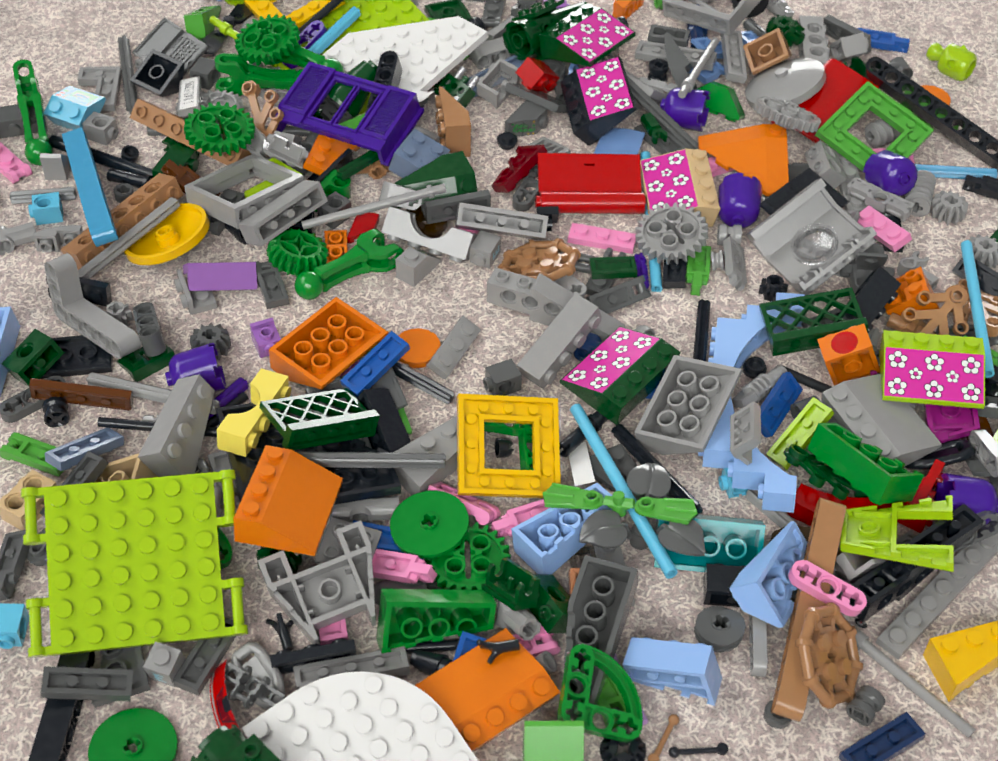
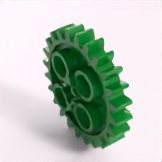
M268 14L265 19L260 16V20L253 19L252 24L246 23L247 28H241V33L236 34L238 39L234 40L238 55L242 56L245 61H249L250 65L256 62L257 66H259L261 62L267 65L269 61H272L274 64L276 59L282 61L283 55L290 56L289 51H295L294 46L299 45L298 40L301 38L298 26L295 21H292L291 17L286 19L285 15L279 18L278 14L271 18L270 14Z
M217 102L216 106H213L212 103H209L208 107L200 105L201 110L194 108L193 114L188 113V118L185 119V139L189 140V145H194L195 150L202 148L203 154L210 151L211 156L215 152L222 156L223 152H226L230 156L231 151L239 153V147L246 149V144H251V139H254V119L250 118L249 112L244 113V108L237 110L236 104L232 107H229L228 102L224 106H221L220 102Z
M476 522L473 527H469L466 537L455 548L456 550H452L443 556L424 558L426 564L432 565V568L437 573L434 582H437L438 588L446 587L447 590H483L482 587L485 584L487 568L490 563L496 566L494 572L496 575L500 571L501 560L504 558L511 560L509 545H504L505 538H497V530L489 533V525L480 529L479 523ZM465 542L470 543L471 578L469 579L466 578Z

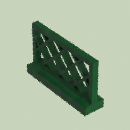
M852 287L759 304L760 313L770 341L772 356L820 348L817 339L863 323L868 333L869 324L866 317L863 318ZM848 296L850 300L847 305L836 301L838 298ZM818 301L827 303L824 309L818 308L813 304ZM799 305L804 309L799 314L790 310V308ZM833 306L842 310L839 316L829 313L828 310ZM775 309L781 313L775 318L767 314V310ZM810 310L818 314V317L812 320L805 317V314ZM846 313H849L856 317V319L853 320H845L842 318L845 316ZM785 314L795 318L791 325L781 320ZM823 317L834 321L825 325L819 323ZM800 321L810 325V327L802 329L796 326ZM778 325L786 329V332L773 333V329Z
M348 388L261 401L259 406L283 436L282 446L285 449L291 450L374 436L380 417L376 410L367 411ZM338 398H345L348 402L339 400ZM319 401H320V402H323V403L328 404V406H325V405H322V404H319V403H316V402H319ZM294 405L306 407V410L295 407ZM332 406H335V407L344 409L345 411L343 412V411H340V410H337V409H334V408H331V407H332ZM275 408H276V409H279V410L284 411V413H280V412L274 411V410H272V409H275ZM310 409L315 410V411H318V412H321V413H324V414H323V415H320V414L311 412ZM288 413L301 416V419L290 416Z

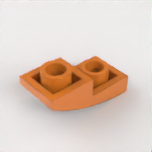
M347 230L324 231L326 248L328 249L327 263L348 252Z

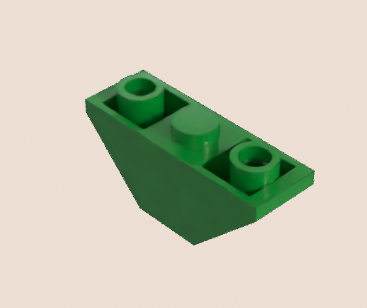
M710 82L697 88L698 90L710 91L711 98L706 100V108H709V113L715 115L721 113L726 115L725 119L732 122L744 119L745 113L734 88L718 82Z

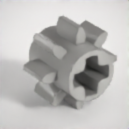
M115 301L106 305L107 311L105 312L128 326V321L133 320L132 311L129 310L128 304L124 305L122 302Z

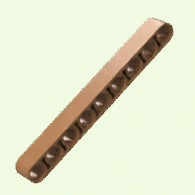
M819 498L813 515L804 560L833 575L846 505ZM801 570L800 577L804 579L806 572ZM815 577L811 584L814 585L818 578ZM821 583L822 591L829 594L831 584ZM799 588L796 593L771 713L798 722L801 721L805 711L809 687L804 686L801 680L803 671L799 649L795 647V640L799 639L805 621L804 612L809 607L819 608L826 605Z

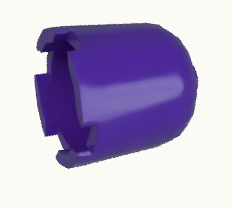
M681 87L671 89L666 99L662 98L660 107L681 128L703 132L702 127H705L709 114V108L705 107L706 100L711 98L710 91L693 89L685 98H680L678 92Z
M889 150L872 154L866 161L863 169L867 182L897 196H904L909 193L915 186L918 177L916 165L909 158Z
M732 173L723 178L718 191L720 206L718 214L720 220L727 224V226L742 225V228H746L758 219L762 185L756 177L752 176L750 178L743 176V173Z
M210 343L174 355L169 362V372H165L168 386H174L177 379L199 374L215 390L214 392L225 390L226 380L222 365H217L216 356H219L216 345Z
M948 473L941 475L944 480L943 483L937 482L935 489L937 493L934 501L946 500V496L953 495V511L965 504L976 514L985 510L993 511L995 514L998 513L997 492L988 480ZM990 518L986 519V524L984 526L989 524V522L991 521Z

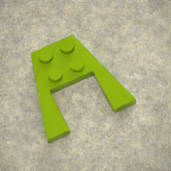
M953 495L946 496V500L932 502L931 498L919 499V504L903 506V502L892 503L891 508L877 509V505L846 509L840 540L842 552L954 572L953 545L897 544L898 519L953 520Z

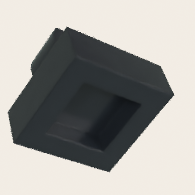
M558 206L536 207L535 214L548 216L546 231H552L553 223L558 222Z

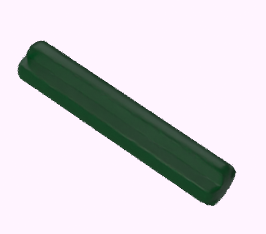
M369 150L337 169V178L345 181L379 160L377 152Z

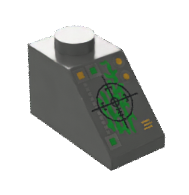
M525 100L505 121V132H511L517 137L537 134L541 129L546 128L548 124V109Z

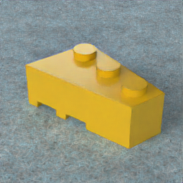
M998 620L929 639L923 657L948 702L964 689L972 686L978 679L998 667Z

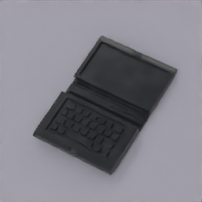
M808 168L766 198L760 204V207L771 215L812 182L822 177L811 168ZM822 178L827 185L824 188L841 208L850 202Z

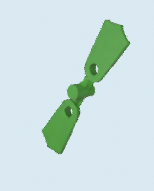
M552 483L542 493L545 507L593 510L600 508L602 505H607L609 508H612V511L617 512L620 517H624L628 509L634 508L635 512L641 516L686 525L698 515L693 499L642 497L636 501L631 498H625L622 491H615L612 496L605 495L603 497L602 494L594 490H585L558 483Z

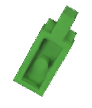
M702 246L701 253L695 251V258L687 256L686 283H692L691 295L700 296L702 285H707L710 272L711 246Z

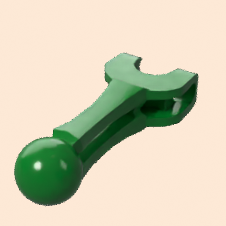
M300 45L294 46L295 51H289L290 56L283 55L282 61L276 59L274 64L272 61H269L267 64L275 65L284 62L305 68L310 61L344 73V67L337 59H325V56L311 52Z
M218 54L214 60L216 70L229 74L231 77L218 79L215 84V91L217 89L220 92L227 90V93L233 91L234 94H239L240 97L243 95L242 85L246 81H254L261 89L289 90L304 68L298 71L296 69H268L250 65L238 54Z
M18 60L13 64V73L18 92L17 104L24 128L25 157L31 164L42 166L40 153L53 154L44 120L43 97L41 96L32 63L29 60ZM22 67L29 69L27 76L19 74V70ZM31 106L34 107L38 125L39 138L35 139L32 133L29 107Z
M378 229L369 230L359 235L357 245L341 257L327 264L315 267L314 271L309 270L300 273L295 279V291L301 298L313 300L319 297L322 292H327L333 286L357 275L371 271L388 272L396 267L395 259L404 250L395 243L384 246V234ZM396 253V255L392 259H388Z

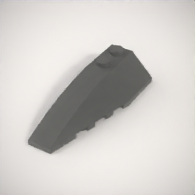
M588 555L584 556L568 602L564 667L567 653L578 644L595 647L614 659L638 586V569ZM581 652L574 656L579 659L578 668L572 672H579L581 664L586 661V659L582 658ZM595 665L589 703L596 705L608 675ZM578 679L570 680L569 687L572 692L576 694L582 693L583 685ZM573 701L572 708L566 712V714L570 715V719L578 717V715L574 714V705L578 701Z

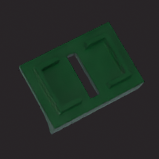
M166 345V350L162 354L152 357L147 356L143 347L117 360V363L130 374L134 382H139L169 366L170 359L175 353L173 349ZM142 355H145V356L148 357L150 360L148 361V360H147L146 358H144Z

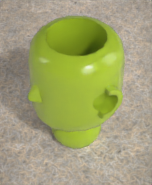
M932 43L926 53L928 60L938 61L937 67L939 72L957 81L968 79L977 63V56L967 50L965 45L958 46L951 43L944 49L941 44Z

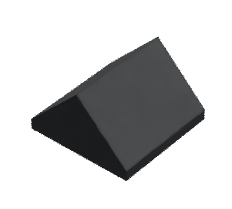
M152 49L130 81L160 97L179 93L180 80H183L185 65L172 57Z

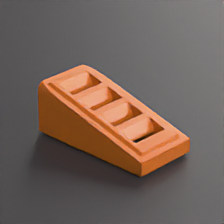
M615 0L612 16L616 19L620 16L627 19L643 5L644 0Z

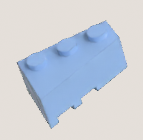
M631 637L622 665L633 682L659 690H664V686L682 691L681 696L689 698L690 694L707 698V704L715 706L722 675L712 646L704 643L691 644L676 640L663 641L648 637Z

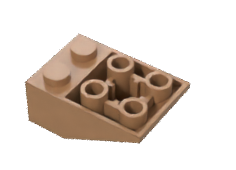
M439 87V95L435 96L436 108H439L435 112L436 125L440 124L437 127L438 136L441 138L440 144L450 149V153L463 151L466 157H471V122L469 112L443 87Z

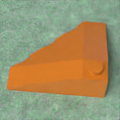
M775 123L760 124L698 136V149L705 150L707 154L715 157V163L727 171L732 168L738 173H743V176L756 177L761 182L762 194L769 197L789 182L786 128Z

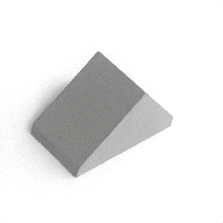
M40 153L45 180L67 181L71 170L68 156Z

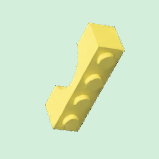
M262 368L259 370L250 383L251 402L256 406L244 413L227 414L217 428V449L246 457L250 450L257 446L259 437L268 430L270 420L259 408L260 402L290 397L289 376ZM272 409L274 411L280 412L279 409Z

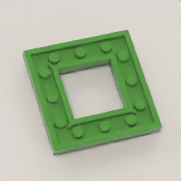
M867 81L817 130L815 136L863 171L869 157L877 153L848 131L869 110L901 133L886 150L907 158L932 135L934 129Z

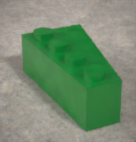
M818 423L807 450L815 455L816 460L827 464L833 469V473L844 477L854 489L869 496L868 499L877 505L911 502L924 474L917 470L914 473L904 469L905 463L897 458L892 460L882 456L883 450L870 444L861 443V437L837 423Z
M381 588L376 636L381 654L391 652L393 648L404 646L406 649L414 647L416 643L425 641H441L443 637L458 635L459 637L462 631L472 634L493 629L496 601L492 595L484 590Z

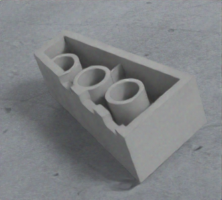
M199 374L177 379L138 455V458L158 477L195 474L215 391Z
M457 416L393 452L444 453L446 455L445 468H394L400 484L411 496L427 491L429 485L442 482L457 469ZM484 431V442L486 441V431Z

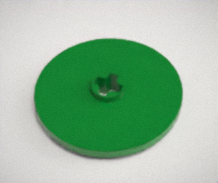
M434 490L416 493L405 499L397 506L390 521V532L396 546L404 553L418 555L419 558H435L451 552L462 543L469 529V516L464 504L452 494ZM430 522L431 524H434V525L429 526L428 524H425V523Z
M146 708L123 710L107 718L96 729L89 743L88 760L175 761L178 751L177 735L171 722L159 712ZM134 744L138 751L132 753L129 750V745Z

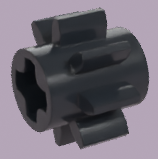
M770 275L767 279L762 278L758 293L763 294L764 300L776 301V292L787 293L788 284L784 283L782 277Z

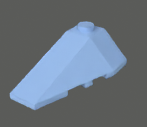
M795 521L789 522L738 574L729 588L742 611L777 628L784 627L793 611L792 592L798 588L792 585L788 578V573L796 561L804 560L807 541Z

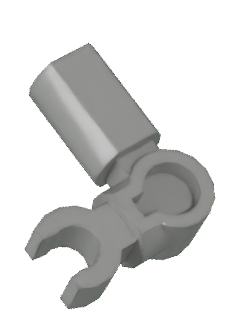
M913 252L912 256L904 257L900 260L897 274L902 276L907 271L920 266L923 269L926 267L929 257L920 259L918 258L920 252ZM923 269L932 290L935 289L939 278Z

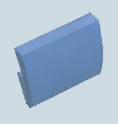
M613 128L599 139L594 154H638L645 133L632 129Z

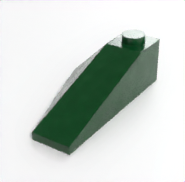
M463 151L440 155L432 162L394 183L415 191L425 189L427 185L432 187L445 184V193L434 195V198L431 199L429 197L422 198L421 205L425 204L426 201L478 192L475 172ZM419 200L409 202V206H413V204L418 203Z

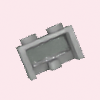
M500 58L495 64H491L484 76L480 77L476 84L477 95L492 103L497 109L511 94L504 90L506 83L519 84L520 77L515 73L518 68Z

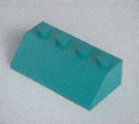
M698 514L693 520L702 528L705 555L689 556L665 548L677 570L705 572L706 564L715 563L731 566L748 565L763 550L766 525L762 520ZM657 519L656 530L664 523L669 525L670 521ZM654 558V567L660 568L657 561Z

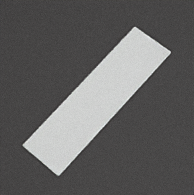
M582 442L569 455L575 486L595 482L587 444Z

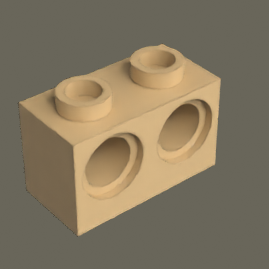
M32 469L25 477L18 481L17 485L8 494L0 499L1 519L20 530H25L24 499L21 498V489L25 487L57 486V483ZM36 498L37 521L42 517L39 512L44 507V498Z

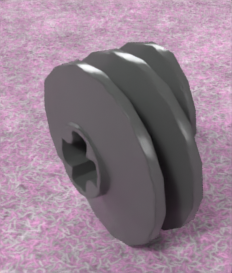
M723 606L705 608L698 614L694 627L696 640L699 643L712 646L714 652L731 651L738 647L743 640L746 628L745 620L740 612Z

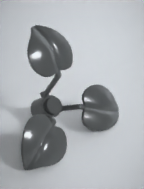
M646 463L633 468L629 472L627 486L636 495L662 499L670 491L671 479L668 472L662 466L655 463ZM599 510L591 514L584 522L579 536L580 543L592 544L601 548L619 547L626 541V538L630 539V544L635 549L644 550L648 548L635 523L630 530L626 522H621L620 515L612 510ZM693 519L688 525L669 522V525L664 523L655 531L660 544L670 551L689 556L705 555L703 531L701 526Z

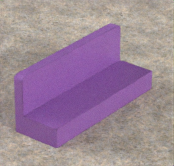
M256 262L187 263L183 265V275H187L189 291L257 289Z

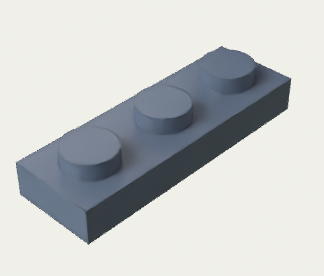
M104 428L45 452V461L60 471L68 470L77 465L88 451L99 456L123 446L124 436L111 428Z

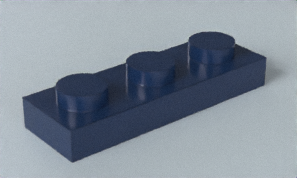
M905 712L843 750L839 755V759L841 761H890L922 741L926 733Z

